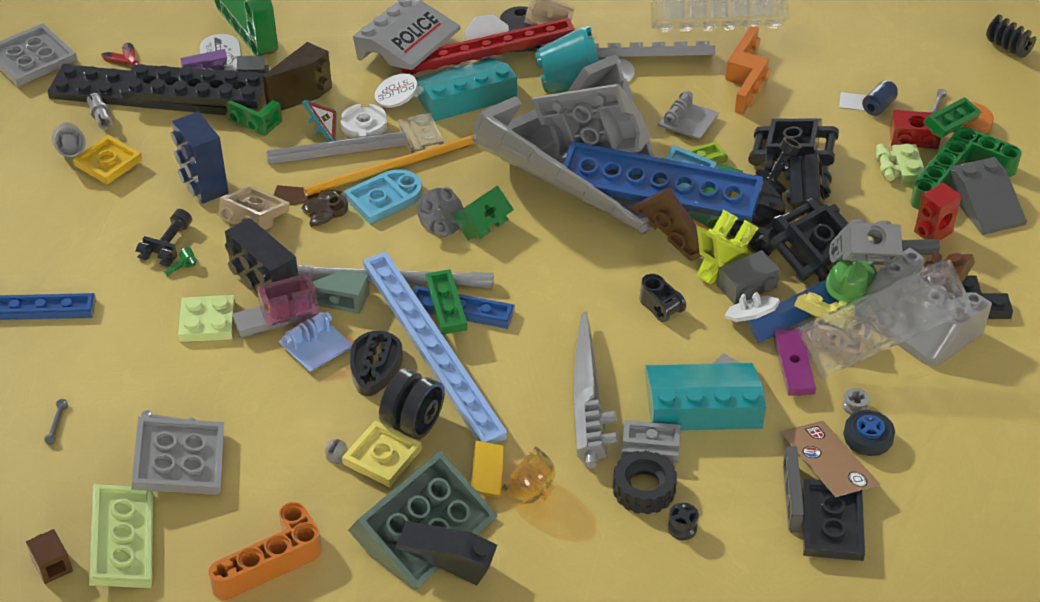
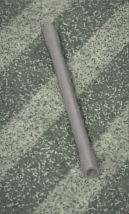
M297 265L299 280L303 281L318 280L341 270L368 274L365 269ZM399 270L408 284H426L425 273H430L428 271ZM452 272L455 285L493 288V273ZM368 275V281L373 282L370 276Z

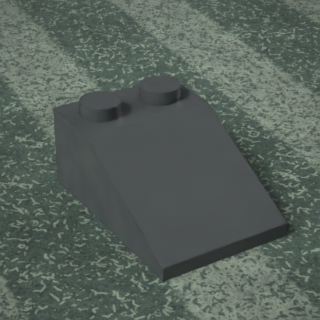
M995 157L951 167L947 186L962 195L959 206L981 235L1026 225L1027 220L1009 175Z

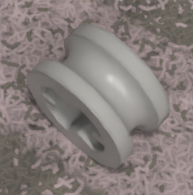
M857 388L846 391L843 401L844 411L851 415L860 410H867L869 403L868 394L864 390Z

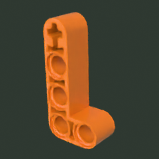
M289 502L281 507L279 517L282 532L226 556L210 566L208 573L212 591L216 598L221 600L231 599L319 557L321 554L319 530L301 503Z

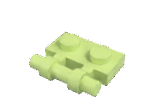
M884 144L876 146V158L881 163L880 171L887 181H893L895 177H899L901 183H914L924 171L916 144L893 145L892 151H889Z

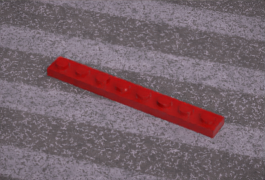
M566 18L445 45L436 49L414 69L401 68L402 74L413 75L421 71L435 70L443 66L457 65L465 61L479 60L483 57L501 55L505 52L523 50L536 45L541 46L574 31L575 28L570 19Z

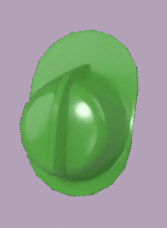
M841 260L835 263L827 276L825 284L827 292L834 299L846 303L861 299L866 294L874 278L875 272L873 267L867 261Z

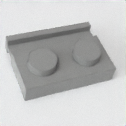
M625 420L621 458L623 459L626 454H632L634 451L643 452L647 450L653 453L657 452L661 456L668 458L670 463H678L681 425Z

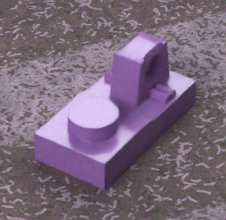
M225 49L180 58L182 68H210L218 70L227 65Z

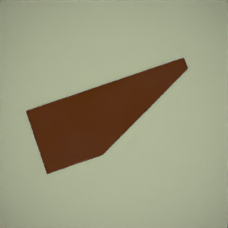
M277 185L273 196L289 202L290 205L304 203L312 198H318L319 193L306 197L304 187ZM331 190L335 191L337 195H340L342 193V191Z

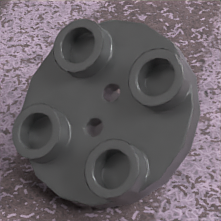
M448 187L429 190L421 197L418 204L420 223L427 232L434 236L446 237L452 235L460 229L452 215L463 209V205L453 190Z

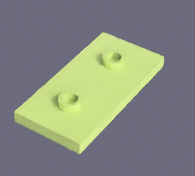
M94 484L89 585L151 588L153 491L131 490L132 486Z

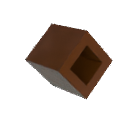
M55 529L26 541L31 560L44 584L73 572L68 553Z

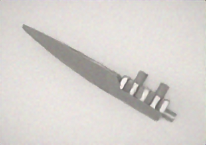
M584 312L579 325L574 365L577 457L582 462H586L587 468L594 469L597 467V460L607 457V445L619 443L617 432L609 434L604 432L605 424L617 422L615 411L604 413L600 404L593 340L587 312Z

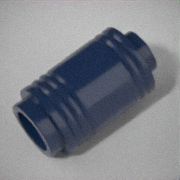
M891 81L880 82L864 97L862 101L864 110L873 116L880 115L897 98V86Z

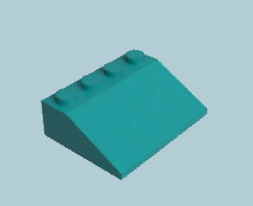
M490 57L415 78L418 83L415 95L433 122L499 104L515 96L517 97L516 74L507 63Z
M753 363L645 365L650 419L652 423L681 425L680 430L763 429L766 403L763 386Z

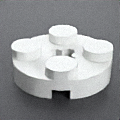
M356 104L345 109L341 115V130L350 138L381 135L388 129L386 112L374 104H369V107H361V104Z

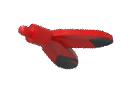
M131 43L123 44V54L114 52L101 54L103 59L110 62L129 64L131 67L133 64H139V61L135 59V50Z

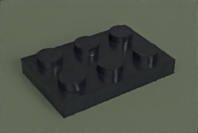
M804 479L802 485L804 512L803 556L864 561L865 539L862 490L835 497L821 480Z

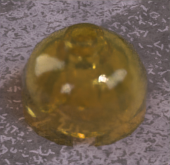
M535 446L533 453L529 452L510 475L512 480L507 485L504 484L500 491L513 501L521 504H532L539 498L545 501L555 489L552 482L556 473L552 460Z

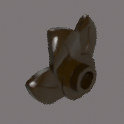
M327 190L320 192L318 198L306 201L301 209L304 212L313 214L309 225L317 226L329 222L333 217L337 218L346 214L348 211V200L343 195H337L335 191Z

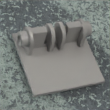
M686 91L682 92L679 99L675 100L671 108L658 123V126L700 140L718 117L719 112L693 104L692 93Z

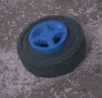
M860 410L851 414L846 420L843 436L846 444L855 452L867 456H877L887 452L893 445L895 428L891 420L882 413L872 410Z

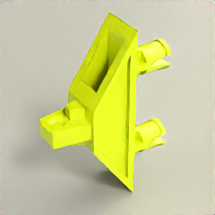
M725 210L722 211L713 229L707 230L697 225L700 255L705 257L697 276L711 285L718 278L719 267L754 254L748 250L747 246L755 232L759 229L754 224L744 220L735 238L727 239L726 236L738 217Z

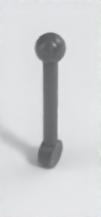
M60 399L56 402L57 412L50 432L44 438L45 443L48 445L54 444L56 441L54 435L62 412L68 408V403L65 399Z

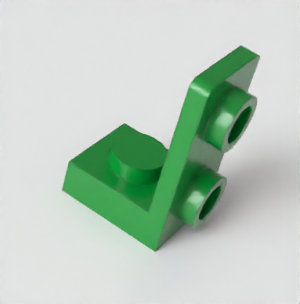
M231 100L226 103L230 121L263 136H266L282 122L280 103L274 100L259 112Z

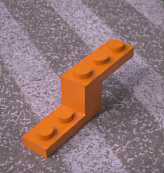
M754 26L749 27L727 61L725 80L742 84L737 93L735 112L739 114H744L748 106L752 107L755 95L760 94L763 82L768 81L771 69L768 68L769 59L753 54V51L758 49L761 40L758 37L759 28Z

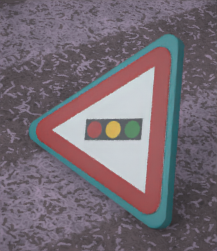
M304 100L303 105L311 115L308 123L315 121L319 127L315 130V133L322 131L329 142L336 141V111L332 108Z

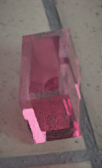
M309 273L257 287L260 309L267 327L291 321V316L299 319L319 313L317 293Z

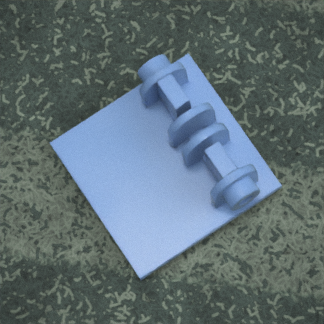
M319 312L318 315L311 318L312 321L307 319L305 324L300 323L292 330L286 331L285 335L282 336V340L279 341V344L309 372L351 349L353 345L329 324L332 318L328 312Z

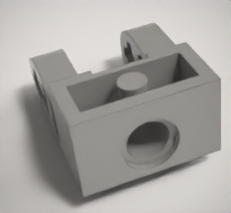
M862 219L850 221L830 244L829 255L831 262L861 260L867 261L868 264L872 265L894 263L903 255L901 225L891 224L890 221H879L876 223H866Z

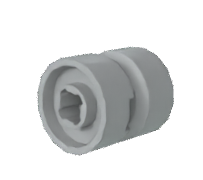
M66 122L56 126L52 132V143L59 154L64 157H75L83 152L86 139L78 126Z

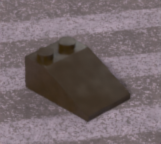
M306 42L265 73L262 77L266 105L274 100L280 103L282 111L301 105L304 100H316L332 88L329 51Z

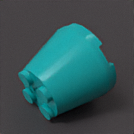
M590 25L580 27L539 48L540 52L535 53L539 69L543 68L544 74L540 75L544 91L548 90L549 93L554 94L568 92L582 69L598 62L593 37L588 38L592 36Z

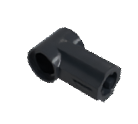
M735 221L730 229L731 236L735 237L744 221ZM750 222L759 229L748 244L752 245L755 252L762 250L767 256L771 255L774 250L769 245V241L781 232L774 230L772 225L762 227L754 222Z

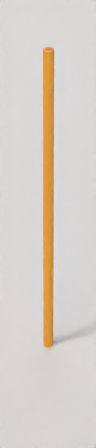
M472 135L306 186L303 188L304 193L307 197L475 143Z

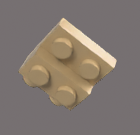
M249 186L221 197L218 216L223 221L231 224H239L251 218L266 230L273 226L274 218L289 212L290 203L253 186Z

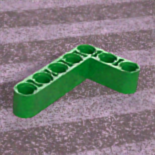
M214 0L218 11L255 56H261L278 50L274 9L271 0Z
M967 127L959 128L916 179L910 203L913 208L919 210L922 194L941 183L947 185L951 167L966 164L967 162L970 163L995 157L1007 171L1009 177L1014 176L1017 173L1022 151L1015 145Z

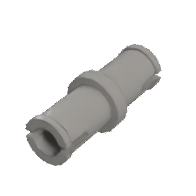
M98 93L90 94L93 100L88 96L87 103L90 106L91 116L97 121L99 128L103 130L109 129L107 122L109 126H112L113 120L109 116L108 106L103 103L102 97Z

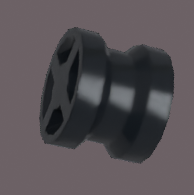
M683 502L675 504L670 509L668 530L672 537L678 540H689L696 535L699 513L695 506Z

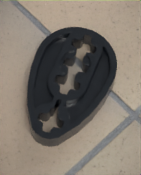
M371 331L362 334L354 341L350 353V368L353 383L361 395H376L389 384L393 376L399 371L403 361V350L401 341L394 334L386 331ZM379 343H382L381 352L378 354V361H376V363L373 364V355H376L377 353L376 346H378Z

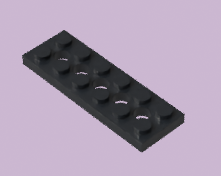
M133 64L122 88L121 95L122 99L226 107V103L231 100L247 108L258 109L264 93L262 76L265 73Z

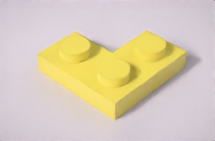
M812 292L798 296L794 305L841 329L855 323L860 314L853 310L854 306L849 303L839 301V303L827 304L822 301L823 298Z

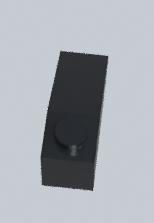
M407 521L396 544V548L477 586L490 567L497 544L469 531Z

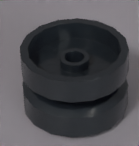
M401 369L393 376L384 391L379 408V420L382 424L392 429H401L403 434L412 438H423L433 428L441 412L445 397L443 384L432 378H423L420 373L411 369Z

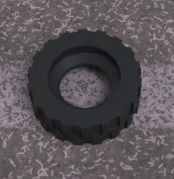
M644 450L643 452L634 451L632 454L628 453L617 462L613 474V494L617 498V502L620 505L622 504L625 509L632 510L637 514L658 513L663 508L666 509L670 502H673L676 494L677 471H675V466L669 462L668 458L661 456L657 452L653 453ZM637 474H649L658 479L659 485L654 490L644 491L632 487L630 480Z

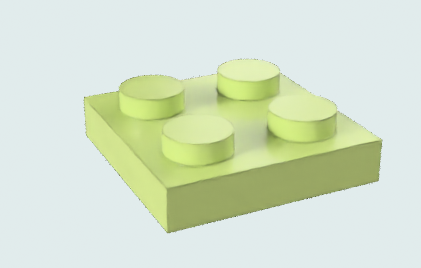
M234 295L182 297L178 329L179 342L233 339Z

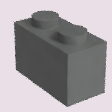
M761 250L719 267L717 286L735 305L740 303L739 299L742 294H745L746 300H749L755 292H758L760 295L777 288L780 268Z

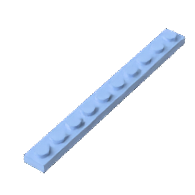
M385 251L363 260L364 269L437 381L443 384L445 393L475 439L492 444L508 439L506 429L388 253Z

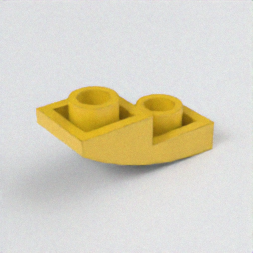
M477 440L474 443L471 486L479 495L494 498L500 496L503 472V445Z

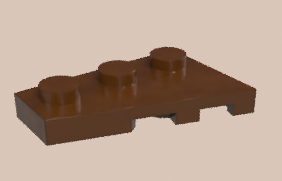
M670 187L636 203L631 208L637 214L641 212L650 220L648 224L655 230L658 227L668 236V242L690 261L702 256L699 252L697 225Z

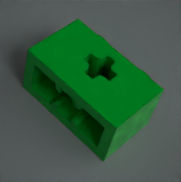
M497 185L452 215L468 241L475 236L480 240L491 232L490 226L495 224L498 227L509 220L506 215L514 209Z

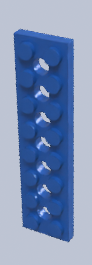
M573 141L563 164L567 169L588 181L606 195L642 201L670 187L685 210L719 217L722 211L725 210L738 217L737 220H746L748 222H752L763 185L762 176ZM587 165L595 166V168L590 171L582 169ZM611 169L619 171L615 175L606 174ZM633 174L642 175V177L638 180H633L630 178V176H632ZM658 178H663L666 180V182L663 184H656L654 183V180ZM681 183H688L691 185L687 189H681L678 187V185ZM706 187H711L715 190L709 194L702 192ZM729 192H736L739 194V196L736 198H729L726 196V194H728Z

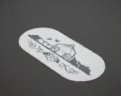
M215 34L201 42L200 54L225 49L227 65L218 70L237 71V56H241L237 38L228 34Z

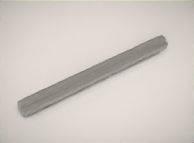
M396 132L268 150L266 155L268 163L275 164L404 146L407 144V137L405 132Z

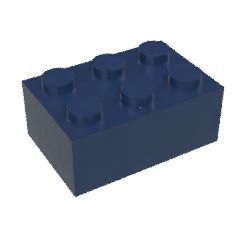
M199 111L173 120L171 137L177 148L174 154L180 165L178 175L182 183H187L192 196H197L202 204L229 194L219 135Z

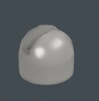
M339 439L330 440L325 447L327 461L333 464L342 463V457L348 451L346 443Z

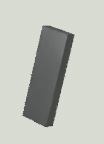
M787 446L783 460L788 530L792 533H800L804 512L797 446Z

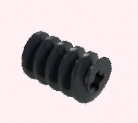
M998 14L992 20L986 32L987 39L990 42H995L997 46H1002L1003 49L1009 50L1010 53L1016 54L1020 58L1026 57L1031 52L1037 40L1036 36L1031 38V30L1024 32L1025 28L1023 26L1017 28L1016 22L1010 24V19L1005 18L1003 20L1001 14Z

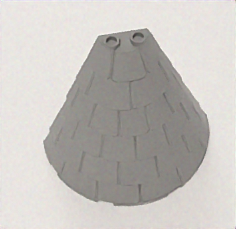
M616 54L584 67L568 90L569 92L620 84L635 105L628 81L623 76L619 57ZM516 96L480 111L473 125L476 133L472 135V139L478 148L500 157L503 161L527 171L530 175L554 185L557 189L583 200L584 203L610 214L613 218L638 230L641 235L646 234L653 228L648 224L650 220L641 212L637 214L631 209L640 201L606 195L591 183L567 169L563 165L564 162H558L554 159L556 143L550 127L541 125L535 109L512 119L522 104ZM649 140L640 152H633L655 157ZM587 165L582 169L590 171L593 170L595 166ZM611 169L606 174L615 175L619 171ZM640 174L630 176L633 180H638L642 177ZM663 178L654 180V183L663 184Z

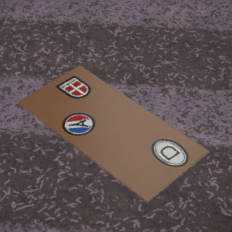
M824 421L780 431L791 446H797L798 454L835 497L881 485Z

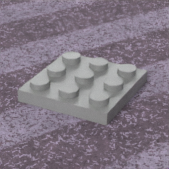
M43 23L0 41V70L17 87L25 85L41 76L48 75L50 72L61 68L62 64H71L78 61L76 53Z
M138 417L131 490L220 495L224 422Z

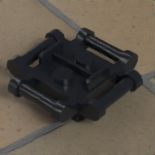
M774 118L771 120L770 126H760L755 129V142L753 150L749 153L748 157L749 163L755 166L765 162L764 170L771 172L782 152L779 146L783 138L789 137L801 144V149L796 156L815 153L818 154L823 165L830 166L835 160L834 146L835 141L839 137V129L835 126H822V118ZM820 138L826 139L824 150H818ZM767 139L766 150H762L764 141ZM789 160L786 163L785 167H789Z
M808 198L802 202L801 206L771 219L773 229L781 233L774 236L769 241V245L773 250H778L797 273L796 277L801 282L814 273L819 277V282L827 279L830 272L826 266L832 263L829 255L830 244L848 222L840 214V209L836 204L830 206L825 204L820 207L813 198ZM788 241L791 244L790 249L785 244V242Z

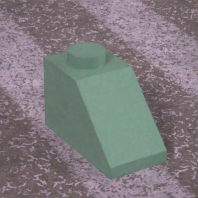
M341 270L310 282L308 286L313 305L360 314L370 293L368 274Z

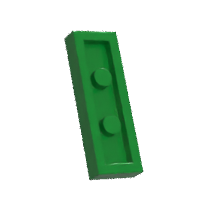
M964 97L929 115L923 123L929 127L933 134L942 138L976 120L982 112Z
M451 269L425 273L426 284L441 334L467 331L466 317Z

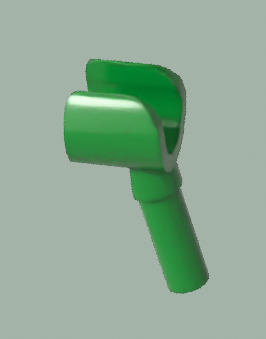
M190 247L183 248L179 253L181 259L163 271L166 276H169L183 266L193 267L196 264V258Z

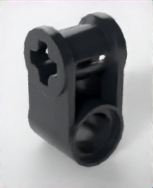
M647 274L642 278L640 302L660 322H666L674 313H681L686 310L687 306L683 295L669 285L663 277L658 274Z

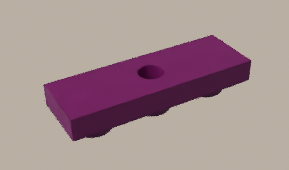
M801 329L774 330L773 338L788 396L814 395L816 385Z

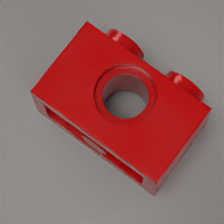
M894 110L890 126L891 146L916 144L918 148L939 149L941 138L933 134L929 127L923 123L933 113Z
M941 183L922 194L914 232L923 239H937L939 241L952 234L962 195L945 183Z

